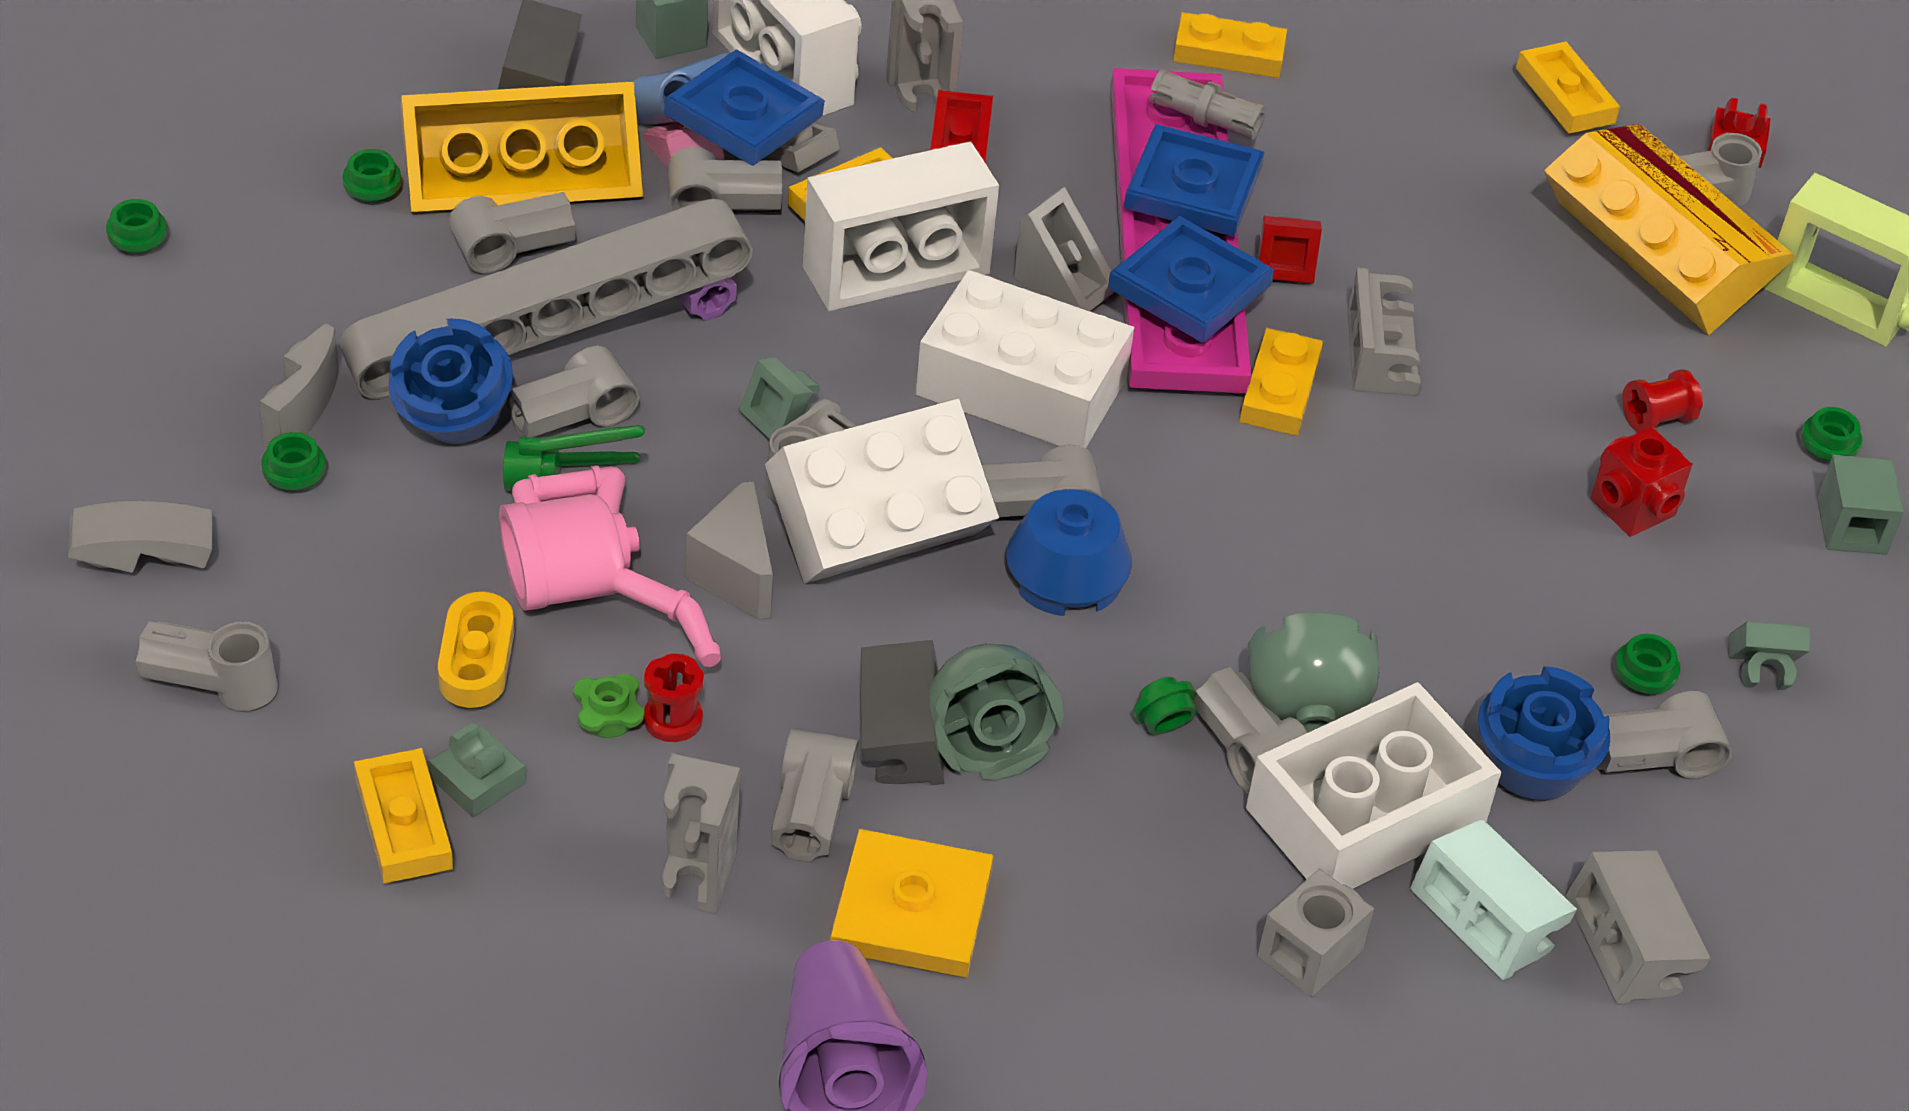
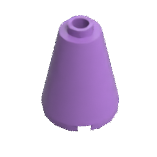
M838 940L824 941L809 947L800 955L794 969L779 1076L780 1097L785 1110L914 1111L926 1091L928 1071L921 1048L864 955L856 946Z

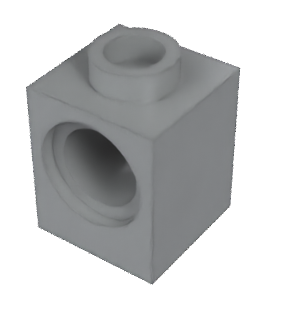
M1319 868L1267 914L1257 957L1308 996L1313 997L1363 951L1374 908L1366 903L1354 889L1340 884Z

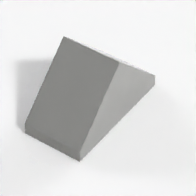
M1065 187L1055 190L1021 216L1014 271L1015 280L1040 295L1048 296L1087 311H1091L1114 293V291L1108 288L1111 269Z
M742 482L686 533L685 578L757 619L771 618L773 573L754 482Z

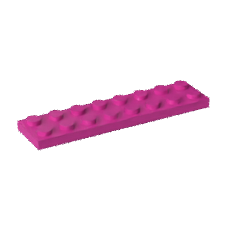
M1113 68L1111 98L1121 262L1126 260L1172 222V220L1123 208L1127 188L1154 125L1159 124L1229 142L1227 129L1213 124H1208L1207 127L1197 125L1191 116L1149 102L1150 94L1152 92L1157 93V91H1152L1151 87L1159 72L1158 70ZM1169 71L1203 85H1207L1209 81L1221 85L1224 92L1222 74ZM1204 229L1239 249L1237 232L1234 237ZM1124 298L1125 324L1134 327L1128 367L1129 388L1230 393L1247 392L1251 381V366L1245 308L1202 343Z

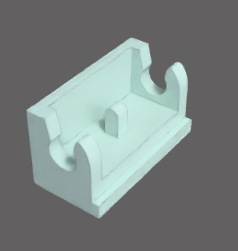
M1483 819L1431 841L1410 887V890L1502 980L1512 977L1515 971L1548 954L1555 945L1546 936L1569 924L1577 911L1574 905Z

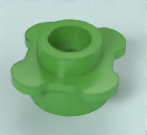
M619 674L616 677L606 676L596 680L586 677L577 681L573 688V694L576 699L581 701L582 711L578 714L579 725L590 733L603 738L619 737L627 733L632 727L638 726L644 719V708L637 704L636 694L639 692V681L629 674Z

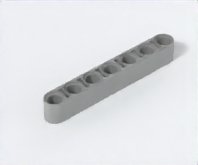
M719 199L703 200L361 319L351 324L343 332L340 338V349L360 393L369 399L389 398L388 384L393 354L400 342L414 330L418 337L431 329L448 326L446 319L455 318L472 321L487 329L492 337L504 347L507 354L511 355L731 277L741 272L748 265L752 258L753 248L729 204Z

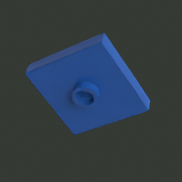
M736 49L665 98L664 114L754 166L822 117L825 100Z
M1155 124L1127 188L1123 208L1172 221L1181 216L1203 229L1235 237L1262 168L1264 151Z
M1178 216L1110 272L1108 288L1204 343L1272 284L1274 269L1185 218Z

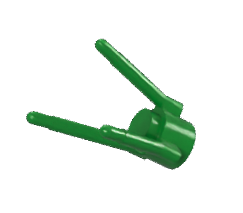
M641 425L546 438L520 437L519 441H508L503 459L505 491L512 492L514 484L522 479H528L529 475L536 474L537 477L560 474V466L636 464L641 459L638 452H559V450L640 438L645 434V429Z

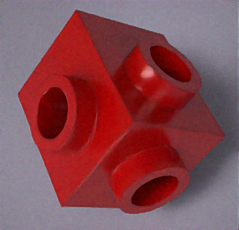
M1651 426L1629 437H1619L1604 449L1600 457L1601 465L1590 499L1629 537L1634 536L1676 516L1677 510L1685 498L1684 489L1693 464Z

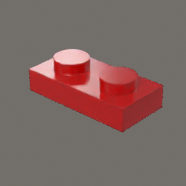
M938 90L930 150L971 141L986 164L993 96Z

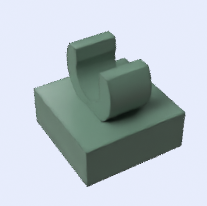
M776 357L759 359L754 367L739 410L770 439L777 429L788 425L808 412L807 406L811 395L818 393L820 386L804 371L792 373Z
M1746 621L1729 633V658L1746 660L1741 669V679L1745 687L1757 685L1760 681L1761 664H1769L1777 671V690H1786L1794 684L1797 671L1794 661L1810 652V626Z
M474 722L451 735L449 738L450 747L429 760L431 780L473 818L526 783V765L485 728H478Z

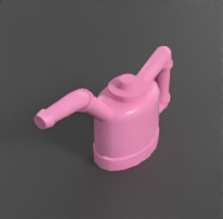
M598 465L591 466L590 470L537 477L536 474L529 475L528 479H522L514 484L512 495L515 503L500 505L499 524L507 569L516 598L522 610L545 608L550 604L619 593L667 614L668 618L672 621H679L695 649V657L704 666L712 667L720 662V647L714 642L703 611L699 604L690 597V593L683 589L677 591L628 569L631 562V552L639 551V537L636 527H626L625 520L619 512L626 480L624 473L618 467L599 468Z

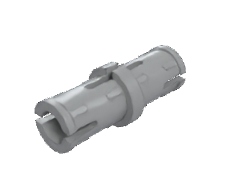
M1161 69L1152 84L1151 90L1157 91V93L1152 92L1149 96L1150 103L1191 116L1197 125L1207 127L1208 124H1213L1246 136L1251 140L1257 137L1263 125L1264 118L1259 116L1266 114L1265 105L1256 104L1223 92L1222 86L1209 81L1207 85H1203L1170 73L1165 69Z

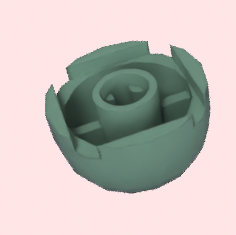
M1326 612L1296 613L1283 617V629L1266 635V625L1256 630L1248 643V666L1254 693L1260 702L1276 714L1280 720L1288 717L1295 718L1304 726L1308 733L1369 705L1378 689L1380 673L1378 638L1372 630L1369 637L1360 633L1358 621L1349 616Z
M983 643L964 648L946 660L934 676L929 689L930 711L935 727L938 751L952 769L962 773L961 769L967 772H979L983 780L996 781L1021 774L1042 760L1051 748L1047 740L1053 734L1056 723L1061 729L1064 718L1061 694L1045 669L1033 656L1012 645Z

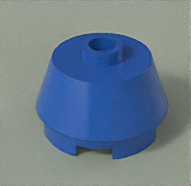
M450 318L446 319L448 324L446 327L431 329L418 337L414 330L400 342L391 360L388 388L395 409L405 420L437 441L461 444L484 436L496 425L512 385L513 370L506 350L492 337L487 329L472 321Z
M1062 489L1040 497L1034 502L1017 526L1006 547L1007 564L1011 573L1020 584V596L1035 608L1058 616H1064L1066 607H1086L1096 604V612L1106 608L1117 598L1132 569L1131 552L1117 512L1111 504L1100 496L1083 490Z
M1549 666L1543 667L1541 675H1527L1513 679L1512 674L1508 673L1496 683L1493 690L1486 696L1480 706L1478 727L1484 753L1501 771L1499 783L1503 787L1517 795L1530 799L1547 800L1558 798L1570 792L1604 760L1610 746L1609 715L1604 717L1601 708L1592 699L1594 688L1591 684L1571 672Z

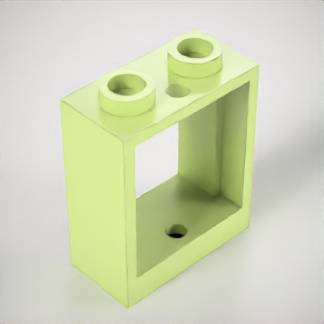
M1814 173L1790 201L1778 237V241L1794 254L1795 260L1766 284L1763 289L1883 346H1887L1900 328L1909 331V215ZM1820 228L1901 265L1889 299L1808 262Z

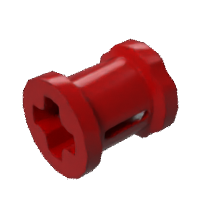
M1680 369L1671 372L1668 379L1648 383L1646 380L1637 379L1627 383L1623 390L1622 402L1627 421L1636 432H1640L1651 426L1655 429L1658 423L1673 419L1683 423L1698 419L1703 407V396L1700 385L1689 370Z
M670 653L661 658L653 659L645 668L644 686L650 693V700L644 707L643 722L646 730L653 737L665 742L685 741L696 735L702 727L703 709L700 702L697 701V697L703 690L704 672L698 666L695 659L684 654ZM680 672L683 675V684L677 686V673ZM670 710V723H666L664 720L665 712Z

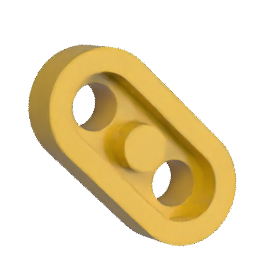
M472 592L456 599L448 609L438 659V682L441 694L452 704L466 708L482 707L498 699L505 689L514 638V615L511 605L503 597L490 592Z

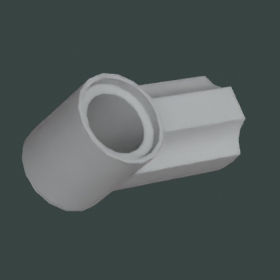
M1726 133L1718 136L1713 141L1710 151L1679 157L1739 207L1750 200L1762 150L1754 139L1746 135Z
M700 147L683 148L675 152L669 159L667 168L669 206L671 211L708 199L723 200L729 204L732 211H780L781 161L761 160L752 166L743 160H717L712 152Z
M564 192L503 205H497L493 199L485 196H473L456 205L449 217L451 231L469 267L481 274H491L503 270L511 264L517 253L575 240V223L571 212V205Z
M597 345L577 352L570 358L564 371L511 388L506 405L510 412L513 426L519 436L532 438L588 418L598 426L608 427L625 421L633 414L638 406L640 396L638 389L612 352L606 347Z
M1068 444L1058 446L1048 451L1040 462L982 465L999 517L1025 516L1036 500L1056 490H1083L1103 498L1093 455L1088 449L1080 445Z
M148 621L139 637V651L136 658L139 677L216 691L220 701L226 707L236 711L259 709L268 704L277 693L278 682L269 639L266 631L259 625L251 622H234L226 624L216 631L162 621Z
M1231 667L1212 673L1205 684L1195 690L1197 695L1193 702L1198 710L1197 712L1227 748V759L1232 775L1246 794H1249L1257 756L1308 733L1304 726L1295 718L1288 717L1280 720L1276 714L1260 702L1246 676L1242 672H1234Z
M1686 691L1669 697L1659 705L1658 709L1603 714L1604 717L1609 715L1610 746L1606 757L1596 768L1597 770H1605V772L1674 766L1680 776L1698 779L1710 776L1725 767L1732 758V748L1708 695L1700 691Z
M791 729L782 766L781 788L783 789L772 825L771 845L782 850L788 859L811 863L818 856L829 855L842 799L848 800L851 794L857 765L859 740Z

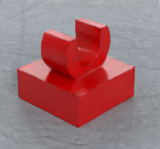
M1732 97L1726 103L1725 108L1717 107L1711 126L1708 151L1711 150L1713 141L1720 135L1726 133L1743 134L1754 139L1760 145L1762 154L1758 168H1761L1767 150L1771 118H1767V105L1760 103L1756 115L1737 111L1738 98Z
M1263 216L1257 260L1274 269L1273 279L1314 283L1322 233L1321 221Z

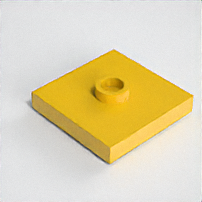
M859 829L830 940L844 941L856 946L867 959L967 978L992 872L994 855Z

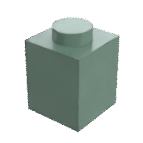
M636 0V28L656 59L707 48L708 0Z
M1833 455L1817 496L1826 549L1887 555L1904 514L1894 460Z

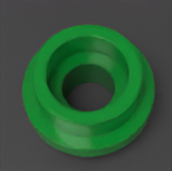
M378 149L361 150L349 158L348 165L343 171V186L355 198L368 202L381 201L399 190L401 186V171L395 164L393 157L387 152Z
M143 199L126 200L117 204L112 209L110 218L106 223L107 238L114 247L131 253L146 252L161 244L166 238V220L152 202Z
M1824 407L1817 410L1813 416L1805 421L1801 431V440L1804 446L1816 457L1825 461H1831L1833 455L1856 456L1862 445L1863 437L1860 432L1861 426L1858 419L1849 411L1838 407Z
M300 432L283 433L269 442L267 450L261 459L262 474L267 482L277 488L284 490L304 489L314 485L323 477L326 470L325 455L322 449L317 446L316 441L309 435Z
M1648 633L1639 634L1631 638L1628 643L1619 649L1615 660V671L1622 682L1636 691L1648 694H1658L1670 690L1676 684L1681 669L1678 654L1673 644L1659 635Z
M1164 677L1148 684L1140 691L1139 696L1141 699L1134 705L1132 711L1137 722L1146 724L1151 734H1165L1184 726L1196 716L1198 710L1193 701L1197 693L1193 684L1189 681L1176 682L1174 677Z

